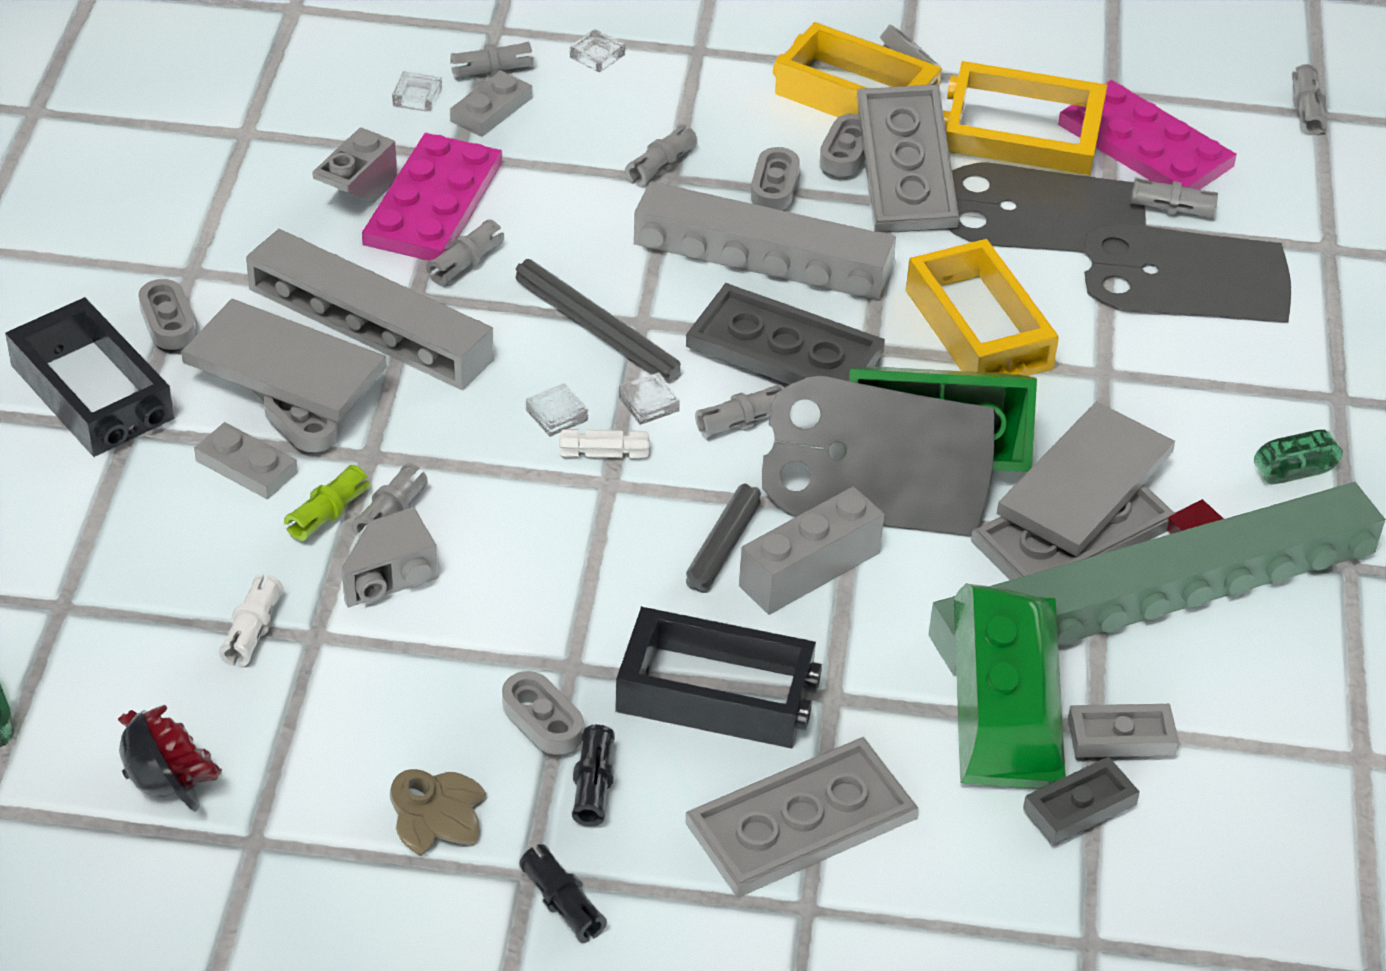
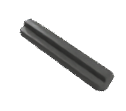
M747 483L738 486L686 571V584L690 588L696 587L701 592L710 588L761 503V491L759 488L751 487Z

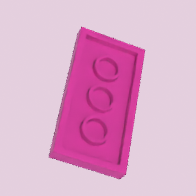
M1113 80L1105 83L1107 84V90L1096 148L1150 181L1172 184L1173 181L1182 182L1183 187L1197 190L1202 189L1235 166L1237 153L1126 89L1123 85ZM1070 105L1060 111L1058 125L1080 138L1086 107Z
M425 132L363 229L362 244L427 261L437 258L449 249L452 240L461 234L502 164V150Z

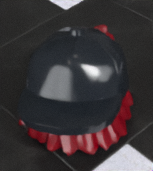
M166 705L155 707L148 712L144 709L139 713L133 710H129L127 714L123 713L122 716L118 717V721L126 727L122 733L119 746V754L124 766L122 770L123 776L126 779H131L134 785L142 792L157 797L178 794L183 802L192 811L196 812L200 807V802L193 789L196 783L210 780L215 781L222 773V769L210 760V752L205 748H196V745L193 743V737L189 735L182 722L176 723L171 717H161L168 710Z

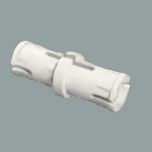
M264 574L255 576L244 602L237 605L231 615L233 625L224 643L219 648L221 659L229 665L234 666L241 653L238 666H246L251 659V654L260 636H264L268 632L272 622L269 621L270 615L283 592L282 583L277 578L268 575L262 588L261 585L265 579Z

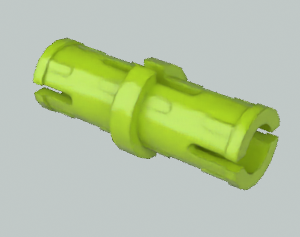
M349 465L327 485H318L310 492V498L284 517V525H289L295 521V523L286 528L289 534L296 540L305 541L330 519L332 521L338 519L352 500L370 488V481L365 480L359 485L362 480L368 477L366 473L356 465Z

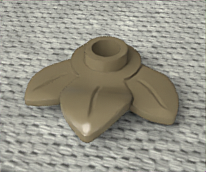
M419 769L405 770L394 778L389 796L394 810L398 813L395 829L400 840L411 851L422 856L432 846L435 837L457 844L475 845L477 843L479 823L473 807L485 799L486 792L474 779L456 772H445L432 776L430 773ZM409 789L419 790L424 795H414Z

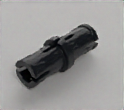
M600 724L589 725L584 729L580 761L575 764L573 770V781L577 786L572 818L578 824L584 826H597L603 823L606 814L607 789L614 782V768L611 765L615 733L611 728ZM595 767L594 781L592 784L593 771Z
M538 844L536 848L541 857L538 856L533 847L526 851L520 859L519 867L541 891L544 897L542 902L551 912H557L581 943L589 942L590 937L586 934L585 930L590 933L593 939L598 937L605 929L607 919L584 894L581 888L583 883L573 873H567L545 844Z

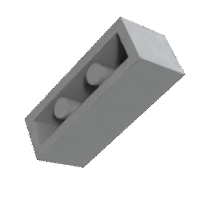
M854 486L741 546L739 587L768 615L774 613L880 554L884 513Z

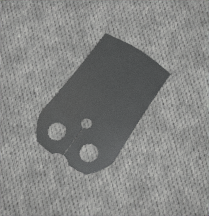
M991 162L973 163L952 170L959 224L958 228L947 229L970 242L988 239L993 246L1084 252L1085 239L1088 232L1116 223L1144 226L1146 224L1145 206L1130 204L1134 182L1072 175ZM970 176H980L989 182V188L982 192H973L964 187L963 181ZM1003 201H1012L1016 207L1012 210H1006L1000 204ZM968 211L979 212L985 216L986 223L979 228H970L960 222V216ZM1108 238L1102 242L1103 249L1110 254L1122 255L1129 250L1128 244L1119 238Z
M1116 223L1103 226L1088 232L1086 235L1084 253L1088 254L1092 261L1089 270L1084 271L1087 292L1115 308L1134 312L1289 322L1291 278L1282 243L1200 234L1130 223ZM1108 238H1119L1128 244L1129 250L1122 255L1110 254L1103 249L1102 242ZM1145 264H1153L1157 266L1158 272L1154 274L1146 273L1142 267ZM1108 276H1121L1129 282L1130 288L1124 293H1113L1103 286V280Z
M818 375L792 383L776 393L768 425L772 427L775 441L778 442H774L769 453L763 455L762 489L774 503L787 513L797 517L854 486L884 513L883 526L971 537L972 531L979 527L992 475L994 408L914 395ZM800 400L813 401L820 410L819 421L811 428H799L790 418L792 406ZM835 442L843 443L846 446L847 453L842 459L832 458L828 449ZM790 462H801L810 471V482L800 491L787 489L781 481L782 469Z

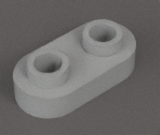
M889 24L881 34L880 39L885 43L884 47L941 67L918 44L896 27Z
M846 114L835 119L820 148V167L832 176L845 177L855 173L864 160L860 121L857 114Z
M772 147L760 153L751 183L750 198L752 204L778 210H784L791 205L799 176L800 164L799 156L794 151L783 147Z
M157 279L141 287L138 294L140 310L154 344L168 350H179L186 347L196 336L194 315L181 285L173 280Z
M264 395L266 418L298 449L306 452H320L330 448L336 442L337 423L335 421Z
M523 671L513 674L504 682L502 687V707L504 712L539 749L558 755L569 753L581 744L584 727L581 712L545 676L537 672ZM529 702L533 704L525 705L523 703Z

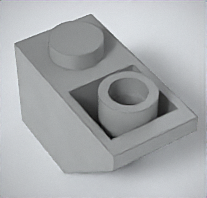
M360 127L312 172L313 179L375 203L390 188L397 177L396 142L393 139Z
M415 507L368 522L342 566L344 602L348 608L367 601L376 600L382 596L409 587L419 586L438 578L437 545Z

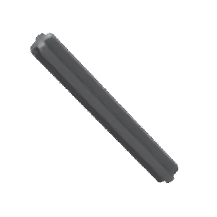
M525 259L522 264L518 263L515 268L517 271L515 278L518 282L664 383H670L679 376L681 363L674 356L532 259Z

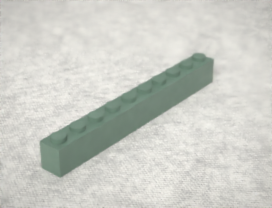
M1351 482L991 586L1002 587L1035 597L1056 598L1058 646L1070 645L1079 639L1103 632H1114L1121 627L1140 621L1154 620L1164 614L1188 607H1198L1208 601L1225 596L1239 595L1249 589L1269 583L1283 582L1290 577L1306 572L1320 571L1330 565L1354 558H1364L1376 552L1386 519L1356 482ZM955 596L933 602L928 636L952 675L956 676Z

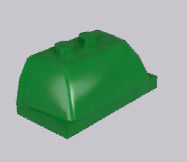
M876 366L850 368L849 381L914 395L994 408L992 470L1028 472L1032 468L1037 378L1008 373Z
M966 583L958 590L954 598L960 783L1040 789L1066 777L1056 598L1035 597L1002 587Z

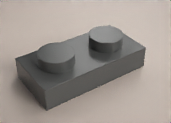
M1108 756L1026 795L1023 809L1054 845L1137 805L1140 791Z

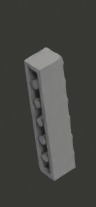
M650 181L634 211V245L880 301L893 269L896 236Z
M277 229L246 256L249 290L462 391L494 361L493 327L286 231Z

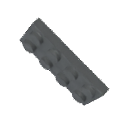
M725 283L686 334L687 348L789 385L817 375L849 381L850 368L875 366L884 352L885 345L884 338L729 283Z

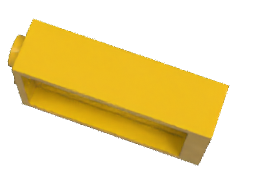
M814 22L803 34H799L785 54H780L777 57L773 66V76L776 77V95L835 117L846 114L859 115L856 99L857 89H866V87L809 67L808 65L814 59L891 87L939 84L940 89L942 67Z
M961 61L959 75H951L947 99L953 100L951 111L943 110L949 152L1091 176L1107 84ZM968 88L1086 107L1079 144L960 125Z
M988 239L909 258L905 291L961 371L1030 376L1054 369L1059 335ZM980 277L1020 333L981 343L941 286Z

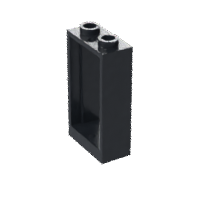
M86 297L5 332L10 363L13 369L93 457L174 419L170 385ZM91 343H95L139 390L95 412H91L47 364Z
M641 606L616 678L615 712L792 749L797 730L806 731L808 727L812 701L806 700L808 692L817 693L820 683L822 664L814 662L816 642ZM657 649L789 675L793 676L786 704L648 675Z

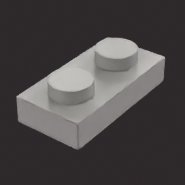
M500 70L450 108V122L483 137L532 99V85Z
M226 422L222 423L194 447L196 462L267 500L298 473L296 459Z
M1170 703L1070 705L1068 722L1075 757L1172 756L1177 753L1179 740Z

